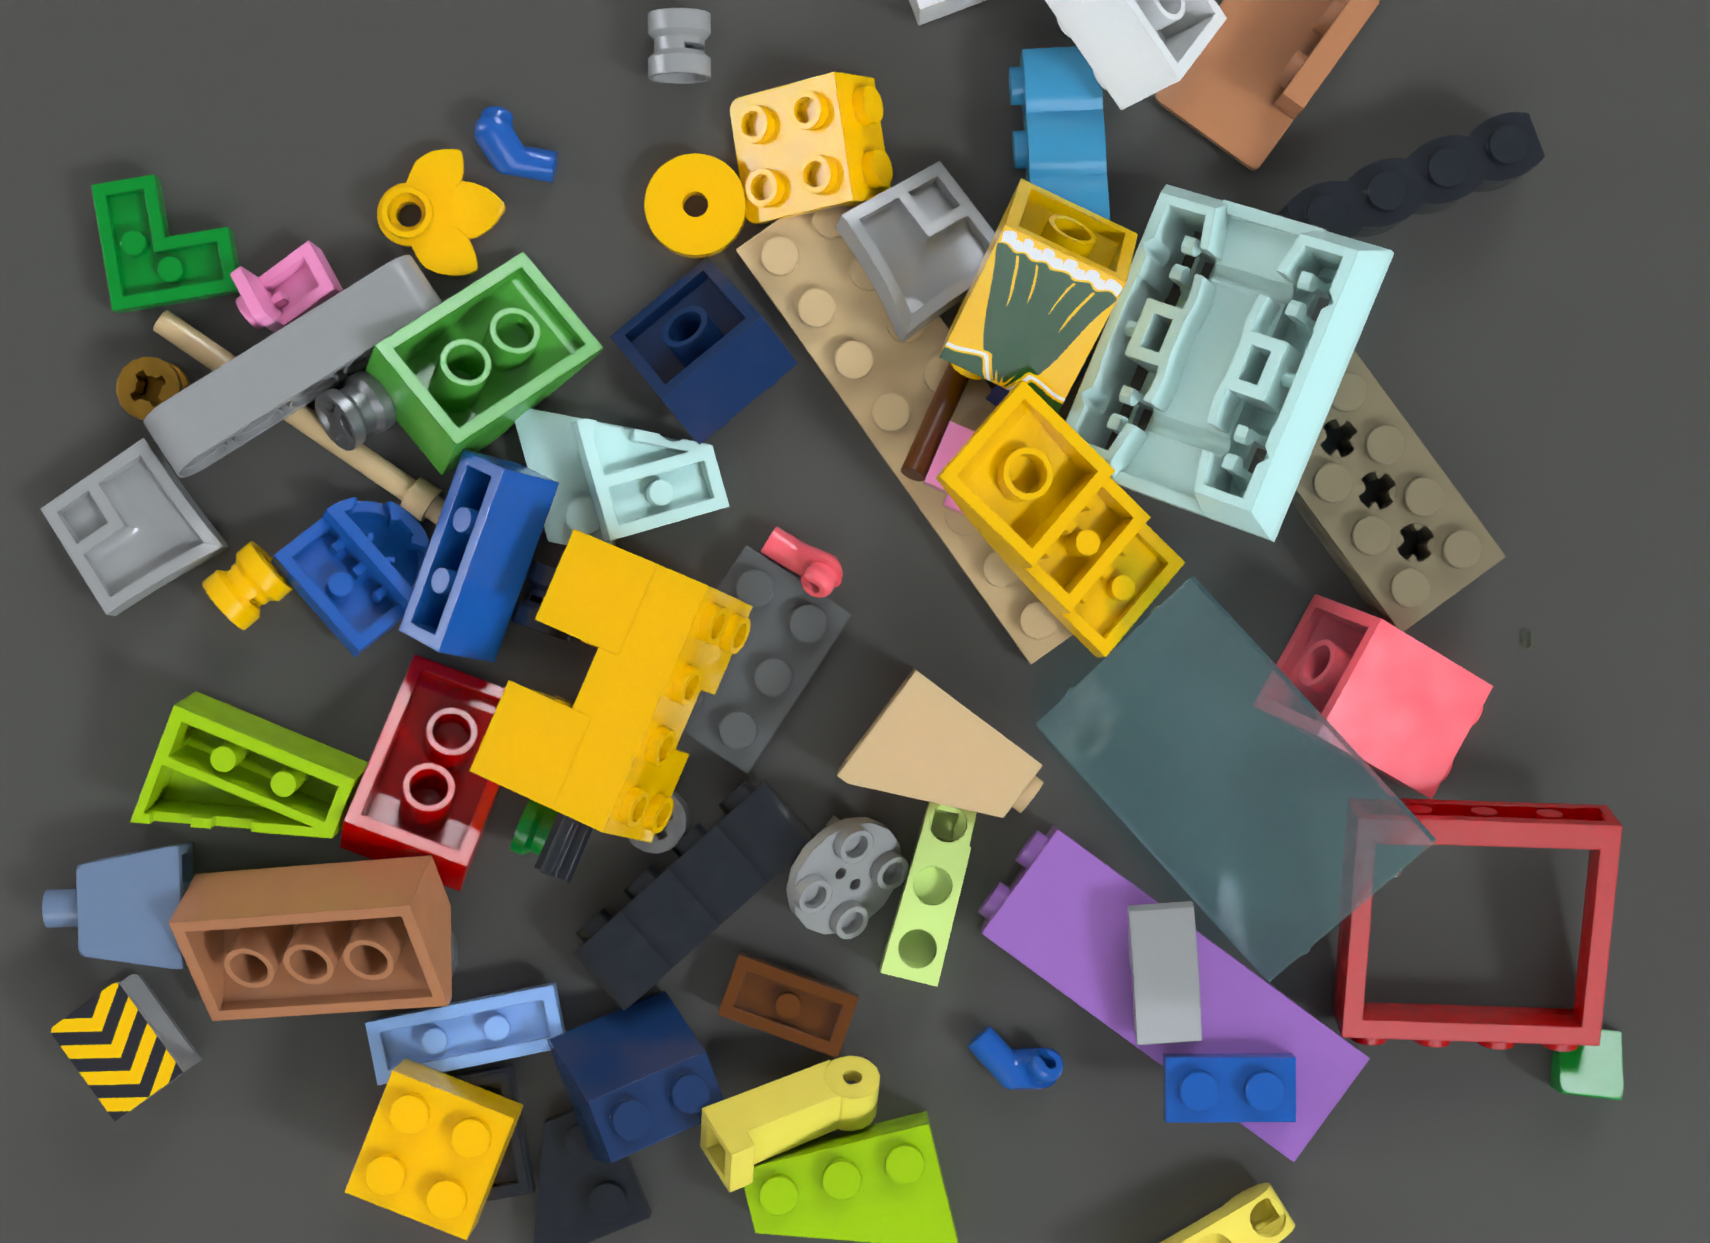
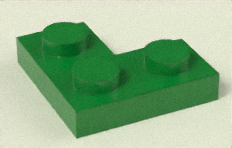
M154 174L91 185L113 312L120 314L239 293L230 276V273L239 267L234 232L231 228L222 227L170 236L161 180Z

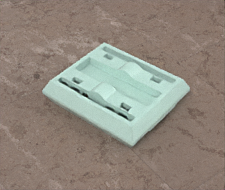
M1166 184L1159 195L1132 260L1127 283L1110 313L1066 422L1115 470L1111 478L1120 487L1275 542L1394 252L1383 247L1328 232L1323 228ZM1195 231L1202 233L1201 242L1197 238H1193ZM1186 254L1196 257L1191 271L1188 267L1181 265ZM1205 262L1214 264L1209 279L1200 275ZM1174 282L1180 286L1181 291L1176 307L1164 303ZM1319 298L1330 300L1328 306L1321 309L1317 321H1313L1311 317ZM1138 365L1149 371L1141 391L1131 388L1130 385ZM1123 404L1134 406L1129 420L1119 415ZM1147 409L1153 411L1146 430L1143 431L1137 425L1143 410ZM1113 431L1118 436L1109 450H1106L1105 447ZM1257 448L1266 450L1267 454L1264 461L1256 465L1253 474L1248 472Z

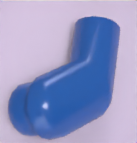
M490 106L484 109L480 119L475 122L474 135L476 143L494 169L503 175L553 183L557 171L558 151L524 146L513 129L512 121L514 117L510 111L501 106Z
M991 1026L983 1029L967 1045V1048L1001 1086L1009 1090L1048 1088L1063 1073V1059L1054 1049L1049 1047L1011 1049Z

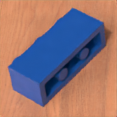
M463 449L399 630L437 652L495 663L559 482L519 463Z

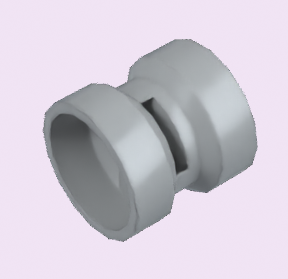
M664 8L650 11L648 13V35L654 40V52L648 57V79L667 84H694L711 80V58L705 53V40L711 35V14L705 10L692 8Z

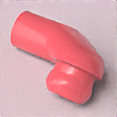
M775 527L760 553L799 576L803 589L809 595L818 598L829 596L834 588L841 584L843 577L842 566L837 557L808 545L781 528Z

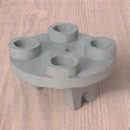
M833 815L826 824L827 827L822 829L803 847L794 864L785 873L789 878L786 891L790 910L807 929L824 935L836 933L842 939H852L864 931L869 918L884 906L892 891L905 881L909 872V864L901 855L900 843L883 823L867 817L840 820Z

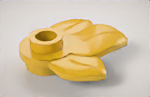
M458 149L435 150L420 157L415 162L407 182L397 184L387 190L380 199L377 208L379 227L388 239L400 246L412 247L417 258L426 269L448 276H466L477 272V256L470 240L478 238L492 229L506 209L505 203L488 188L462 181L464 159L461 150ZM407 205H417L421 209L420 221L411 227L403 226L399 219L401 210Z

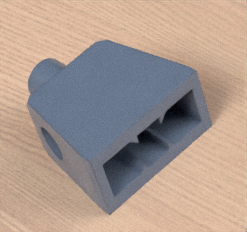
M193 841L101 858L77 865V889H48L45 891L42 901V916L45 927H78V950L80 955L84 957L168 969H183L187 967L170 928L169 921L194 877Z

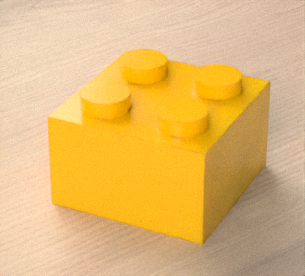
M404 1058L391 1072L345 1193L467 1240L479 1221L524 1105Z

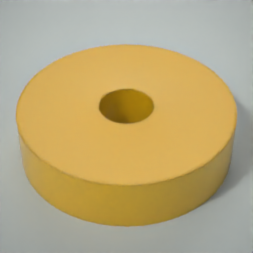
M692 153L669 160L655 172L646 189L644 208L651 231L665 248L683 257L705 258L724 251L737 239L745 224L747 203L740 179L726 163L710 155ZM694 195L702 196L708 201L706 212L699 217L689 216L684 211L686 200Z

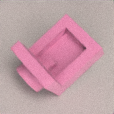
M309 240L260 277L252 274L242 266L230 273L240 293V296L235 301L242 315L254 328L260 330L266 327L274 333L343 291L324 253Z

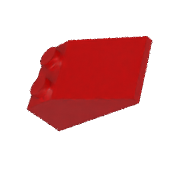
M414 655L344 819L340 848L373 860L432 855L443 886L461 892L501 789V785L471 772L470 769L505 688Z

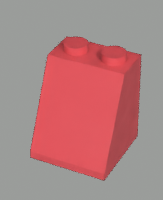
M1314 594L1254 705L1394 782L1432 799L1440 783L1449 775L1453 760L1470 728L1480 718L1483 705L1493 686L1385 620Z

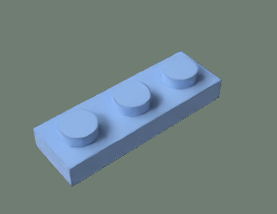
M556 981L452 1002L449 1006L427 1007L373 1018L365 1022L377 1085L387 1084L392 1070L404 1058L440 1072H447L550 1051L547 1039L566 1032Z

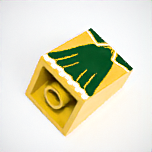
M1021 178L952 323L940 358L950 362L958 373L973 380L986 379L1009 390V392L1019 381L1024 380L1058 413L1127 283L1138 234Z

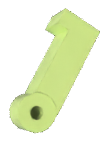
M928 802L909 866V872L880 963V973L938 987L971 851L969 845L977 812Z

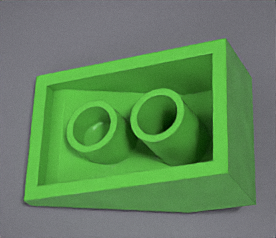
M522 252L376 344L365 371L372 374L386 389L394 405L396 421L443 476L458 466L463 449L479 452L512 427L515 424V420L527 410L535 408L599 355L603 347L528 256Z

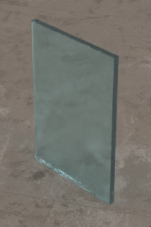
M1194 575L1184 582L1164 603L1154 607L1151 615L1076 687L1070 688L1066 696L1036 724L1040 731L1268 983L1298 957L1308 954L1311 947L1388 881L1399 877L1407 865L1437 840Z

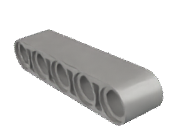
M410 255L398 257L167 399L145 417L143 424L178 477L184 478L196 474L311 403L322 392L335 388L346 381L349 376L365 369L376 344L443 302L413 257Z

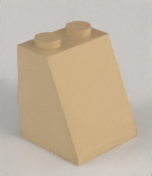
M914 668L838 768L837 776L847 784L1001 818L1005 817L1011 807L1021 813L1044 783L1036 776L1043 766L1041 763Z

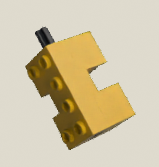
M576 529L571 534L535 618L539 622L598 648L574 703L557 695L554 697L508 680L470 769L471 772L558 812L534 868L550 877L558 878L567 883L571 882L593 828L603 833L652 843L655 833L657 834L665 828L674 807V800L671 796L689 757L688 753L677 749L678 742L700 691L703 690L714 695L716 694L732 654L738 653L744 646L750 632L751 623L748 617L753 607L704 583Z

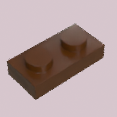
M740 952L717 1015L838 1058L859 1000V994Z

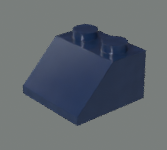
M708 256L610 336L699 445L714 432L724 427L731 418L765 390L775 385L784 374L798 364L761 314Z
M660 991L634 1002L625 1011L620 1008L547 1039L589 1152L594 1160L613 1163L701 1124L702 1108L724 1100L706 1051L666 991Z

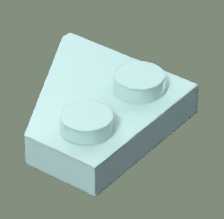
M529 409L515 420L527 468L559 482L544 524L548 542L567 545L574 529L604 541L571 427V422L582 418ZM597 421V423L606 424V425H611V426H615V427H620V428H625V429H630V430L635 429V428H629V427H624V426H619V425H614V424H608V423H603V422H598V421ZM616 539L607 541V543L615 546Z
M587 418L571 422L604 542L730 507L713 445L706 443L699 445L696 441L667 438L658 433L597 423V420Z

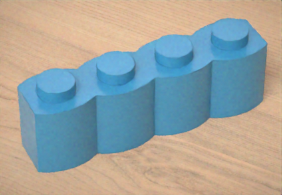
M1077 46L1022 49L1020 66L1009 67L1011 106L1022 105L1024 130L1012 132L1014 169H1026V180L1110 220L1103 88L1097 82L1093 69Z

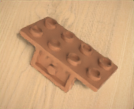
M1223 0L1219 7L1227 19L1182 79L1158 91L1154 97L1155 102L1246 168L1256 171L1293 120L1307 105L1379 5L1380 0Z

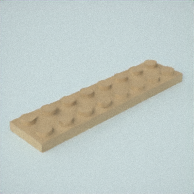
M835 206L776 220L737 248V254L1028 663L1033 664L1073 634L1008 567L965 515L942 505L947 494L923 485L924 481L912 480L901 472L902 465L948 365V361L940 358L949 332L948 327L938 316L904 342L899 339L871 281L835 228L841 215L855 207ZM969 378L951 422L976 431L994 411L996 406L986 400L992 389L985 379L973 380Z

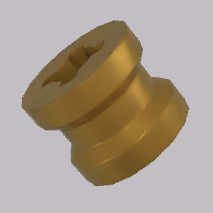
M141 357L132 360L122 369L117 379L116 393L120 405L128 414L144 420L158 405L190 386L188 376L180 367L157 357ZM144 379H146V381H147V383H148V385H147V387H146V393H145L144 395L140 396V394L143 393L144 386H145V384H146V382L144 381Z

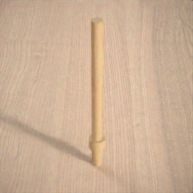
M169 310L163 312L154 325L153 331L212 371L236 357ZM307 405L284 419V421L401 500L400 506L411 513L417 520L423 522L427 518L437 525L445 502L442 498L443 490L422 476L415 480L364 444L351 451L340 448L324 431L316 411Z

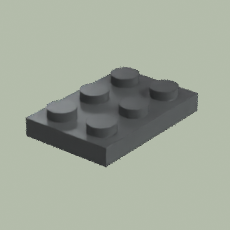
M746 545L717 590L753 606L748 617L751 623L748 638L741 650L736 654H732L716 694L714 695L703 690L700 691L683 732L748 774L852 614L827 597L818 598L809 595L803 589L798 578Z

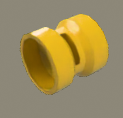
M250 541L236 553V563L231 566L229 571L216 570L202 582L203 588L215 605L231 622L242 630H246L260 618L261 605H266L269 601H280L294 589L271 564L272 558L254 541Z

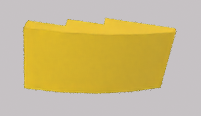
M1022 380L1015 385L935 478L971 524L1047 609L1096 658L1107 657L1185 564V561L1146 524L1151 517L1111 478L1115 470Z

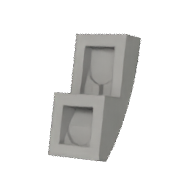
M1193 902L1127 905L1129 964L1132 973L1134 1034L1137 1045L1202 1041L1199 965Z

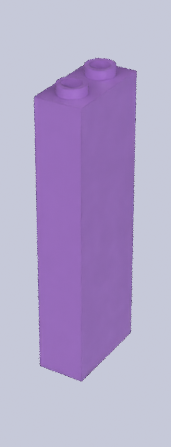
M1053 825L1046 835L1036 830L1015 859L1016 862L1023 866L1008 887L999 881L979 907L978 913L985 917L979 926L981 933L1162 1066L1163 1054L1292 1053L1296 1057V1122L1239 1123L1288 1159L1295 1162L1370 1058L1198 930H1196L1202 1041L1137 1045L1134 1034L1133 987L1129 964L1127 905L1156 904L1159 902Z

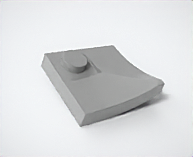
M940 161L842 214L835 227L871 281L888 314L896 335L902 342L912 337L931 321L965 298L995 234Z
M142 438L41 508L47 521L106 615L117 616L152 592L230 548L225 539L190 496L155 442L147 438Z

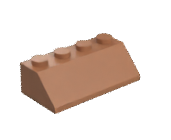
M432 855L195 874L169 921L170 928L212 1021L449 1006L452 999L451 904Z

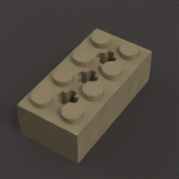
M1354 350L1291 502L1372 613L1404 632L1506 556ZM1325 424L1329 426L1331 431L1338 428L1343 433L1345 439L1340 444L1344 451L1341 455L1338 450L1329 453L1323 450L1321 443L1327 438L1326 431L1323 428ZM1257 448L1255 453L1261 462L1264 461L1267 451ZM1364 476L1368 482L1374 480L1379 482L1382 488L1378 494L1381 501L1379 505L1376 502L1365 505L1361 502L1359 495L1366 489L1361 480ZM1402 529L1406 533L1415 532L1417 534L1419 542L1416 545L1418 551L1416 557L1414 554L1400 555L1397 548L1404 542L1403 536L1400 533Z

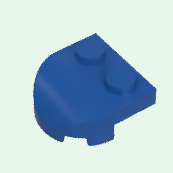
M356 497L339 501L327 508L321 519L274 554L271 564L356 658L403 620L430 542L417 519L398 504L387 501L385 504L373 501H357Z

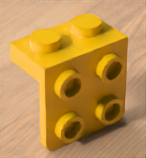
M831 72L739 97L732 102L730 117L739 177L746 196V218L751 223L765 224L781 218L794 217L835 206L857 207L891 188L893 168L890 158L885 152L881 127L883 103L875 87L874 78Z

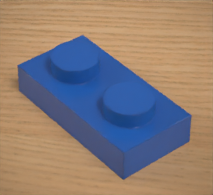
M1292 1053L1163 1054V1119L1166 1123L1296 1122V1057Z

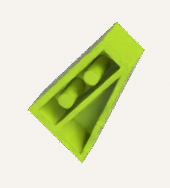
M195 691L176 703L172 708L130 822L151 824L153 821L191 824L190 827L211 829L214 826L246 828L256 833L332 839L343 829L344 819L369 762Z
M927 1111L871 1124L860 1130L842 1131L813 1139L754 1164L753 1183L744 1186L754 1230L758 1234L870 1243H959Z

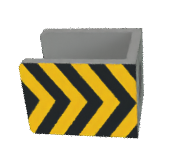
M133 973L123 981L111 984L51 1029V1034L114 1121L135 1109L202 1060L140 973Z

